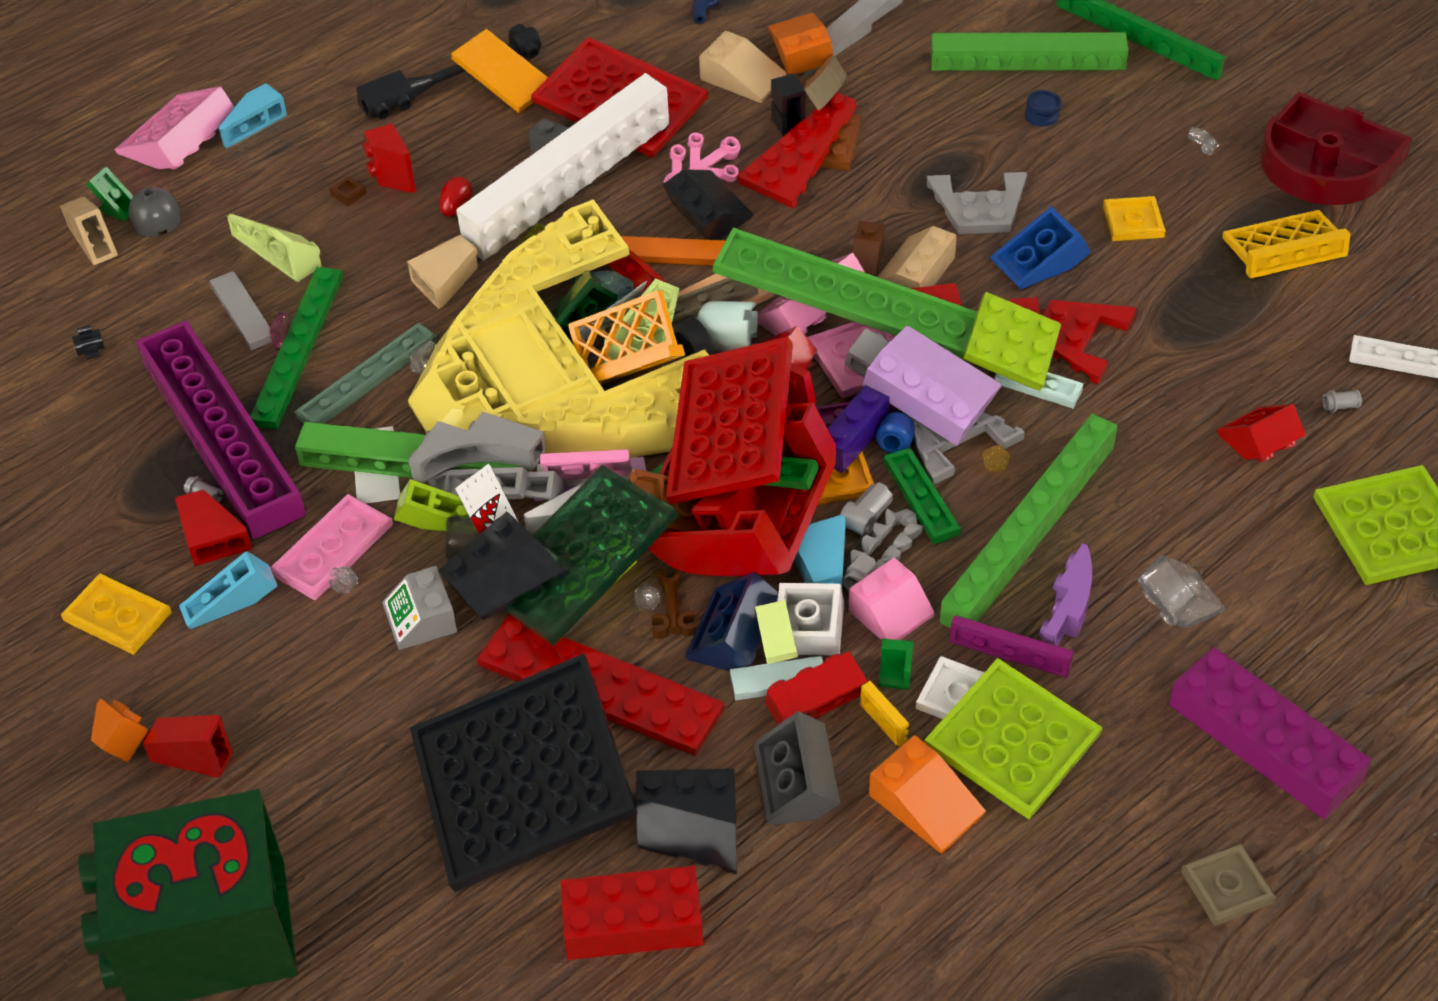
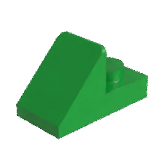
M104 167L86 185L103 203L98 207L100 212L125 221L129 217L128 206L133 195L107 167Z

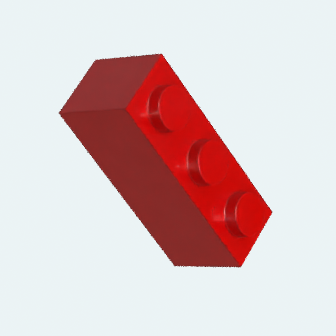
M849 651L842 655L833 654L826 658L823 664L814 668L806 667L800 670L796 677L787 681L779 680L773 683L767 690L765 705L777 725L797 711L816 719L861 697V686L866 684L868 680Z

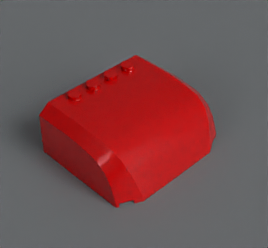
M814 403L787 405L782 457L816 460L819 468L809 490L766 485L755 486L754 488L760 499L757 509L753 511H738L731 528L726 530L658 532L643 505L637 516V524L640 527L641 534L638 538L641 543L669 566L690 574L745 576L752 572H756L758 575H777L788 572L836 464V443ZM672 448L659 474L669 476Z

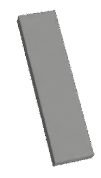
M234 271L209 280L211 288L251 351L276 341L273 331Z

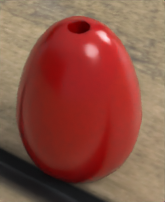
M459 176L453 177L443 186L439 198V207L444 216H456V209L472 199L473 188L467 179Z

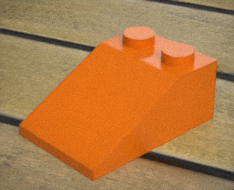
M813 12L768 26L769 33L788 75L793 73L799 74L821 67L825 64V60L833 55L832 41L828 32Z
M915 735L870 773L869 796L941 854L986 814V810L942 757Z

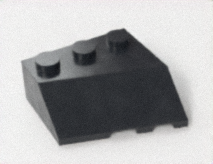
M507 511L438 570L454 591L483 620L516 603L517 597L529 590L535 593L542 589V583L555 576L557 579L568 575L542 544Z
M735 768L637 771L638 848L674 858L677 856L687 857L696 860V864L704 866L713 864L724 867L726 872L737 874Z

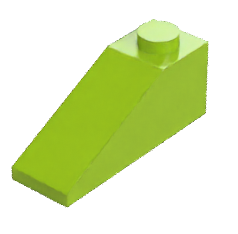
M412 479L408 481L399 495L393 520L420 529L478 534L460 497Z

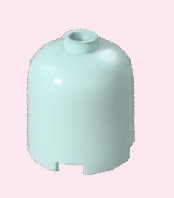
M711 301L702 306L698 317L694 318L699 320L706 328L713 342L715 353L750 346L751 337H757L758 312L752 311V308H755V302Z

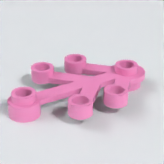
M691 133L687 143L690 148L689 169L712 170L719 179H724L727 182L736 181L739 173L736 166L726 165L724 169L710 167L723 158L727 160L736 159L740 151L738 140L735 137L723 139L720 148L700 161V149L704 138L699 133ZM682 145L671 147L672 173L666 175L664 183L682 170V161L686 153Z

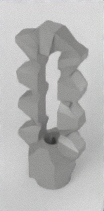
M887 508L884 525L875 522L872 533L873 537L866 535L862 538V552L854 549L850 552V565L842 580L844 587L848 591L850 587L895 557L899 561L901 553L912 547L913 539L921 535L924 525L917 523L915 512L904 509L894 513ZM900 524L905 526L904 531L894 540L893 545H890L882 558L876 562L870 556L877 546L881 545L883 539L887 534L891 533L894 526H899Z

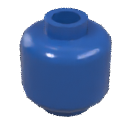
M901 412L886 414L876 432V442L879 447L890 454L909 448L914 438L915 424L913 420Z

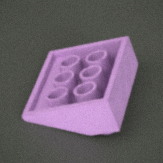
M908 325L877 355L867 368L862 384L863 387L866 385L890 396L889 403L956 446L961 443L1002 386L1001 383Z

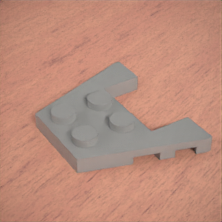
M1027 172L1003 173L1004 191H964L953 193L950 175L927 176V187L935 193L934 198L938 204H942L945 209V215L958 234L1005 233L1011 231L1018 203L1021 200L1023 188L1026 184Z
M982 412L961 443L986 432L1004 450L1024 440L1025 432L1017 426L1013 429L1004 424L1005 420L997 415L992 417ZM910 417L915 424L914 443L933 485L953 476L955 467L942 453L956 445Z

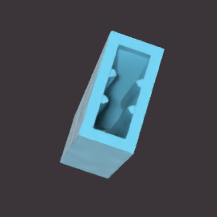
M843 514L809 524L794 559L805 583L841 584L842 589L846 522Z

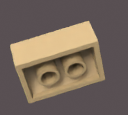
M931 226L909 236L877 277L908 288L934 286L955 259L957 235Z

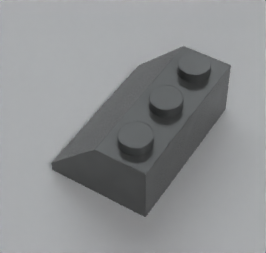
M797 711L753 742L768 824L776 825L816 820L840 805L825 723Z

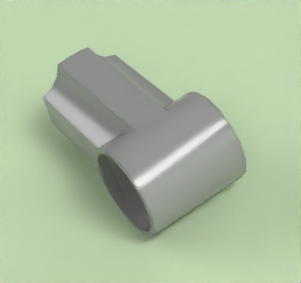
M880 482L871 484L855 503L850 501L844 506L840 515L843 514L846 518L845 528L862 537L870 535L875 522H877V518L893 501V494L886 485Z

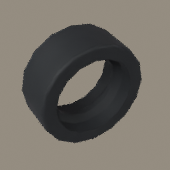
M690 317L673 325L677 345H683L685 356H690L704 349L709 355L715 354L711 337L699 320Z

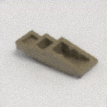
M834 55L826 59L825 64L818 68L815 75L806 81L804 90L817 110L823 108L835 95L847 76Z

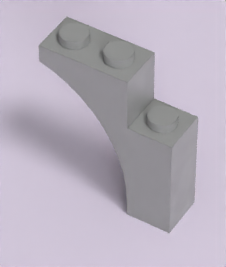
M483 411L477 420L470 424L468 431L438 421L432 430L426 433L422 444L417 450L412 452L409 458L413 480L424 483L447 469L478 462L506 463L533 471L540 461V454L546 452L544 431Z

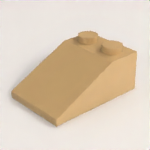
M728 31L722 33L699 56L700 80L762 103L771 94V79L787 75L782 68L749 40Z

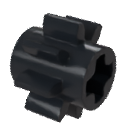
M90 325L77 328L79 334L72 336L78 356L85 354L86 359L100 356L98 350L105 348L100 330L92 331Z

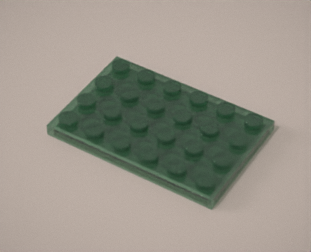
M601 465L533 534L568 575L557 579L555 576L542 583L543 588L535 593L531 590L517 597L516 603L505 608L503 611L554 646L679 517V514L672 506Z

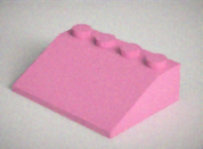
M221 86L178 94L114 150L119 155L156 169L170 168L174 170L184 163L183 159L187 155H191L199 150V144L211 139L215 135L214 131L235 107Z

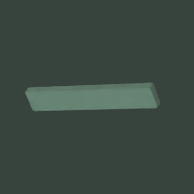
M417 323L295 411L296 418L303 424L304 422L326 424L438 342L437 335L420 323Z

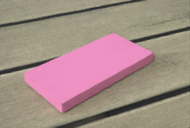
M347 494L270 569L275 578L316 601L393 526L392 518Z

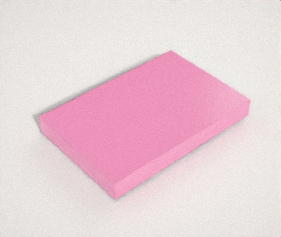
M629 449L540 454L542 470L555 471L563 480L590 479L597 475L600 478L629 476L632 472Z

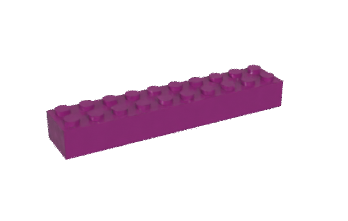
M185 320L137 340L136 344L144 367L217 484L223 490L224 495L242 524L246 527L252 540L306 516L302 498L297 487L188 321Z

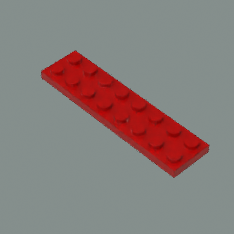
M511 615L506 617L477 657L478 666L518 682L584 653L589 661L608 720L693 756L697 755L725 710V703L723 701Z

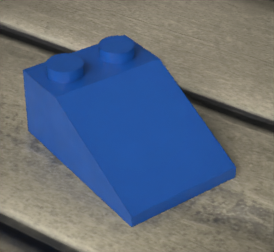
M1051 206L990 256V258L1021 290L1072 269L1089 255L1091 251L1081 234Z

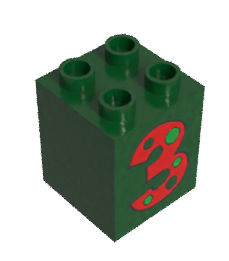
M260 789L93 823L94 851L79 854L78 865L83 890L86 895L95 894L97 910L82 914L81 928L88 955L99 954L100 974L106 990L121 987L127 1001H185L298 976L285 861Z

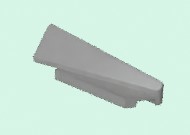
M524 467L492 468L507 499H524V497L553 500L566 488V482L555 471L528 472ZM481 469L445 470L427 481L434 488L459 496L455 488Z

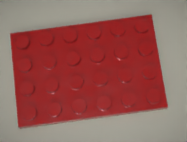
M587 37L531 94L533 103L577 123L646 73L667 87L669 125L635 149L654 158L708 99V90Z
M789 337L684 361L666 490V499L670 504L780 481L793 343Z

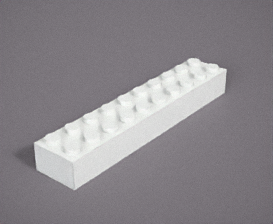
M643 74L456 209L461 235L468 242L474 243L478 250V257L485 261L491 255L496 254L503 246L515 240L529 227L534 226L541 218L554 211L568 198L573 197L583 187L592 183L602 173L611 169L614 164L627 157L641 144L646 143L656 133L664 130L669 125L667 87L648 74Z

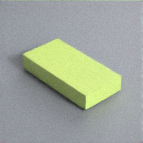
M782 600L756 606L755 609L767 664L797 658L798 655L786 601Z

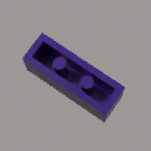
M865 385L827 428L836 443L835 470L843 473L874 438L879 424L885 415L889 414L890 396Z

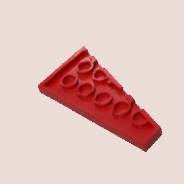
M836 92L823 108L813 111L737 175L738 183L794 209L797 205L798 196L804 194L807 189L806 183L811 177L815 176L828 155L829 146L838 139L840 128L846 126L857 108L856 100Z

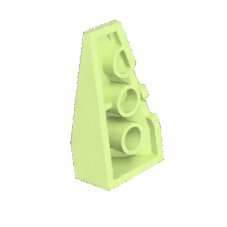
M234 214L227 216L233 237L297 283L313 273L316 267H322L319 256L320 249L314 242H309L301 235Z
M655 279L642 296L657 290H663L672 323L680 288ZM655 299L649 301L645 311L655 317L658 310ZM630 309L623 317V321L632 326L637 313ZM642 317L637 330L647 335L652 322ZM620 325L615 338L624 343L629 330ZM658 326L652 339L658 343L667 341L664 329ZM635 335L630 348L637 352L640 351L644 340ZM612 343L607 355L616 360L622 348Z

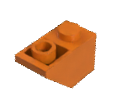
M100 698L96 704L91 741L102 750L129 762L149 729L139 722L142 717L129 710L130 708L115 699L109 703Z

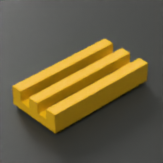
M871 681L862 685L861 707L896 745L900 747L908 741L906 735H908L907 728L909 723Z

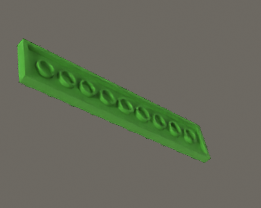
M732 228L713 264L712 272L895 336L908 325L963 359L978 312L736 228Z

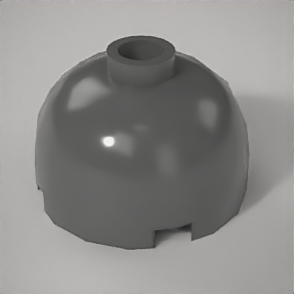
M149 187L137 192L132 197L128 206L130 224L133 226L134 231L142 236L156 237L159 236L158 232L167 230V233H169L180 224L182 219L177 199L168 190L163 188Z

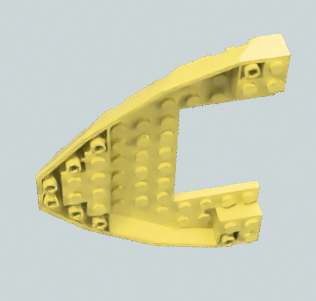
M590 200L568 209L560 219L545 226V230L527 239L505 257L436 344L408 399V404L426 433L432 430L438 421L468 431L470 424L476 421L483 411L544 431L546 446L544 454L629 449L630 458L670 452L673 446L684 361L709 356V354L704 349L604 391L537 294L538 291L581 275L585 271H591L629 255L628 245L596 202Z

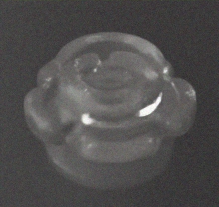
M349 567L333 568L330 572L329 584L332 589L339 593L347 594L358 584V577Z
M643 583L642 587L635 589L634 598L640 611L649 610L650 612L655 610L660 603L658 589L652 587L649 583Z

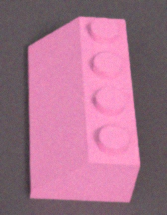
M854 253L831 260L832 262L864 272ZM779 296L758 312V324L774 335H778L795 326L805 335L808 332V326L811 324L813 326L817 325L827 318L825 315L827 312Z

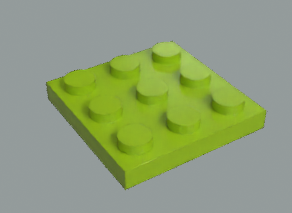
M985 292L978 308L963 359L1040 392L1045 383L1061 323L989 292Z

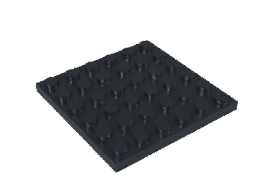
M584 653L410 728L449 885L454 892L638 814L589 661Z

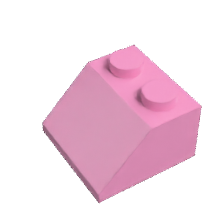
M895 557L849 588L848 611L881 640L883 638L901 640L932 618L935 613L916 576Z

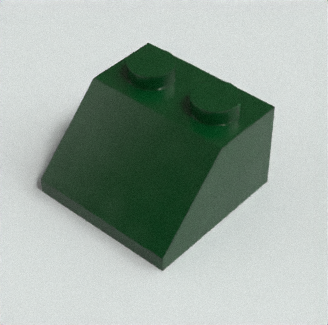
M585 271L576 279L574 286L566 296L560 299L552 314L556 322L569 329L568 324L608 309L619 296L599 278Z

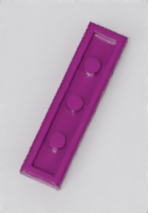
M954 615L951 621L950 643L1065 678L1069 676L1074 653L1072 650Z

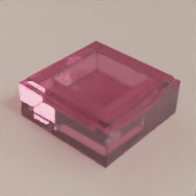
M277 312L270 328L273 347L278 351L290 328L287 313Z

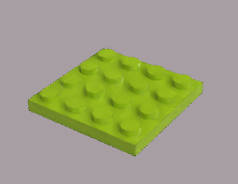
M1423 465L1315 490L1314 500L1365 585L1438 568V487Z
M997 658L927 736L924 743L936 751L950 766L1030 820L1101 735L1103 727Z

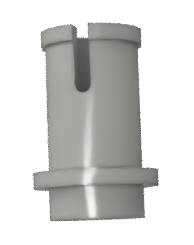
M1330 390L1322 397L1324 410H1329L1331 413H1335L1337 409L1359 408L1362 404L1359 390L1337 393L1334 390Z
M191 476L185 482L184 492L187 494L205 490L220 503L222 497L216 494L223 495L222 489L203 482V479L199 476Z

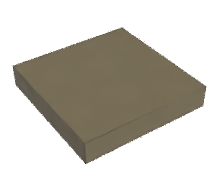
M1242 844L1182 866V875L1214 926L1267 907L1275 902V895Z

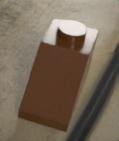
M859 221L854 238L852 253H854L864 272L876 277L884 251L885 224Z

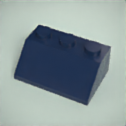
M756 572L716 587L685 658L689 661L727 671L750 665L756 657L755 651L762 639L755 607L776 602L778 592Z

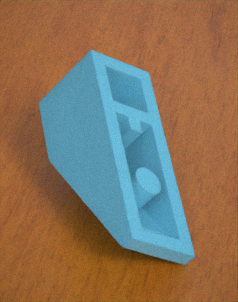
M267 83L246 93L219 126L223 146L227 149L286 117L287 112L283 96Z
M246 551L181 603L179 607L187 627L193 629L256 604L278 585L270 566Z

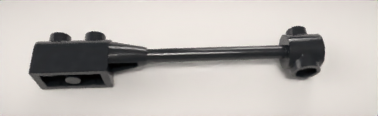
M517 24L510 29L508 34L509 43L506 45L521 57L526 55L529 59H532L539 54L541 40L534 27L526 28L523 24ZM457 64L432 75L406 78L401 70L356 87L358 104L368 118L377 116L378 119H385L390 115L392 109L397 107L402 111L409 109L414 98L431 88L434 84L466 72V70Z

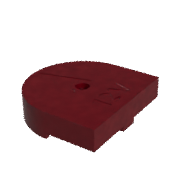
M1297 92L1276 117L1272 116L1267 124L1261 150V165L1270 181L1291 196L1324 205L1351 204L1371 197L1384 186L1408 157L1413 138L1364 118L1365 113L1346 106L1342 110Z

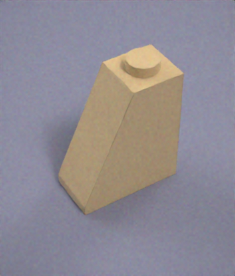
M84 196L60 206L70 231L93 265L118 256L97 206Z
M459 235L407 261L410 279L438 309H441L478 268L476 257L478 256V250L473 242H468L462 235Z

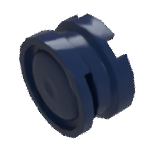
M1037 90L1030 93L1026 102L1025 119L1029 123L1040 127L1055 124L1060 115L1061 98L1047 90Z

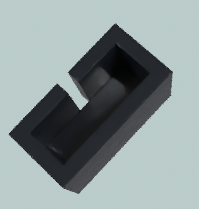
M794 73L771 79V98L773 99L771 101V119L782 136H785L805 119L806 92Z

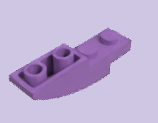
M1083 543L1076 554L1073 552L1070 554L1065 567L1067 570L1064 574L1059 573L1054 582L1053 590L1057 592L1055 605L1052 610L1053 617L1050 621L1045 620L1040 629L1039 637L1042 638V642L1058 646L1064 634L1077 638L1087 613L1092 584L1091 555L1088 545Z

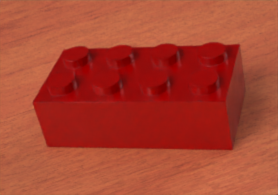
M695 865L560 880L564 941L568 960L703 946L702 920Z

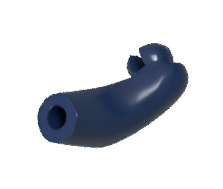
M694 0L692 5L694 22L703 24L706 20V11L716 6L720 0Z

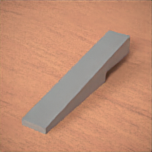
M859 0L826 28L832 41L833 55L836 56L870 33L871 24L903 3V0ZM815 69L808 70V71H805V72H802V73L805 74V75H808V74H810L811 72H813Z

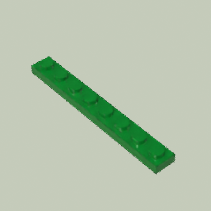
M1057 0L1056 6L1111 32H1126L1128 40L1217 81L1222 76L1225 56L1104 0Z
M316 267L250 415L257 427L278 430L342 282L343 273L341 269Z

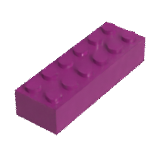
M1213 647L1174 682L1169 703L1171 707L1325 820L1364 782L1372 759L1217 648Z

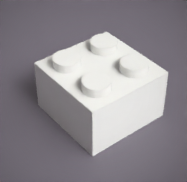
M780 583L778 601H786L797 655H840L844 614L841 584Z

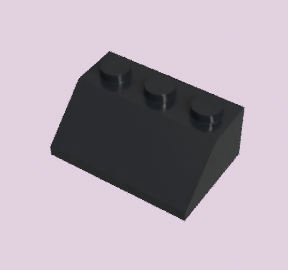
M683 169L663 184L672 204L706 240H722L730 234L732 228L737 229L754 216L712 170Z

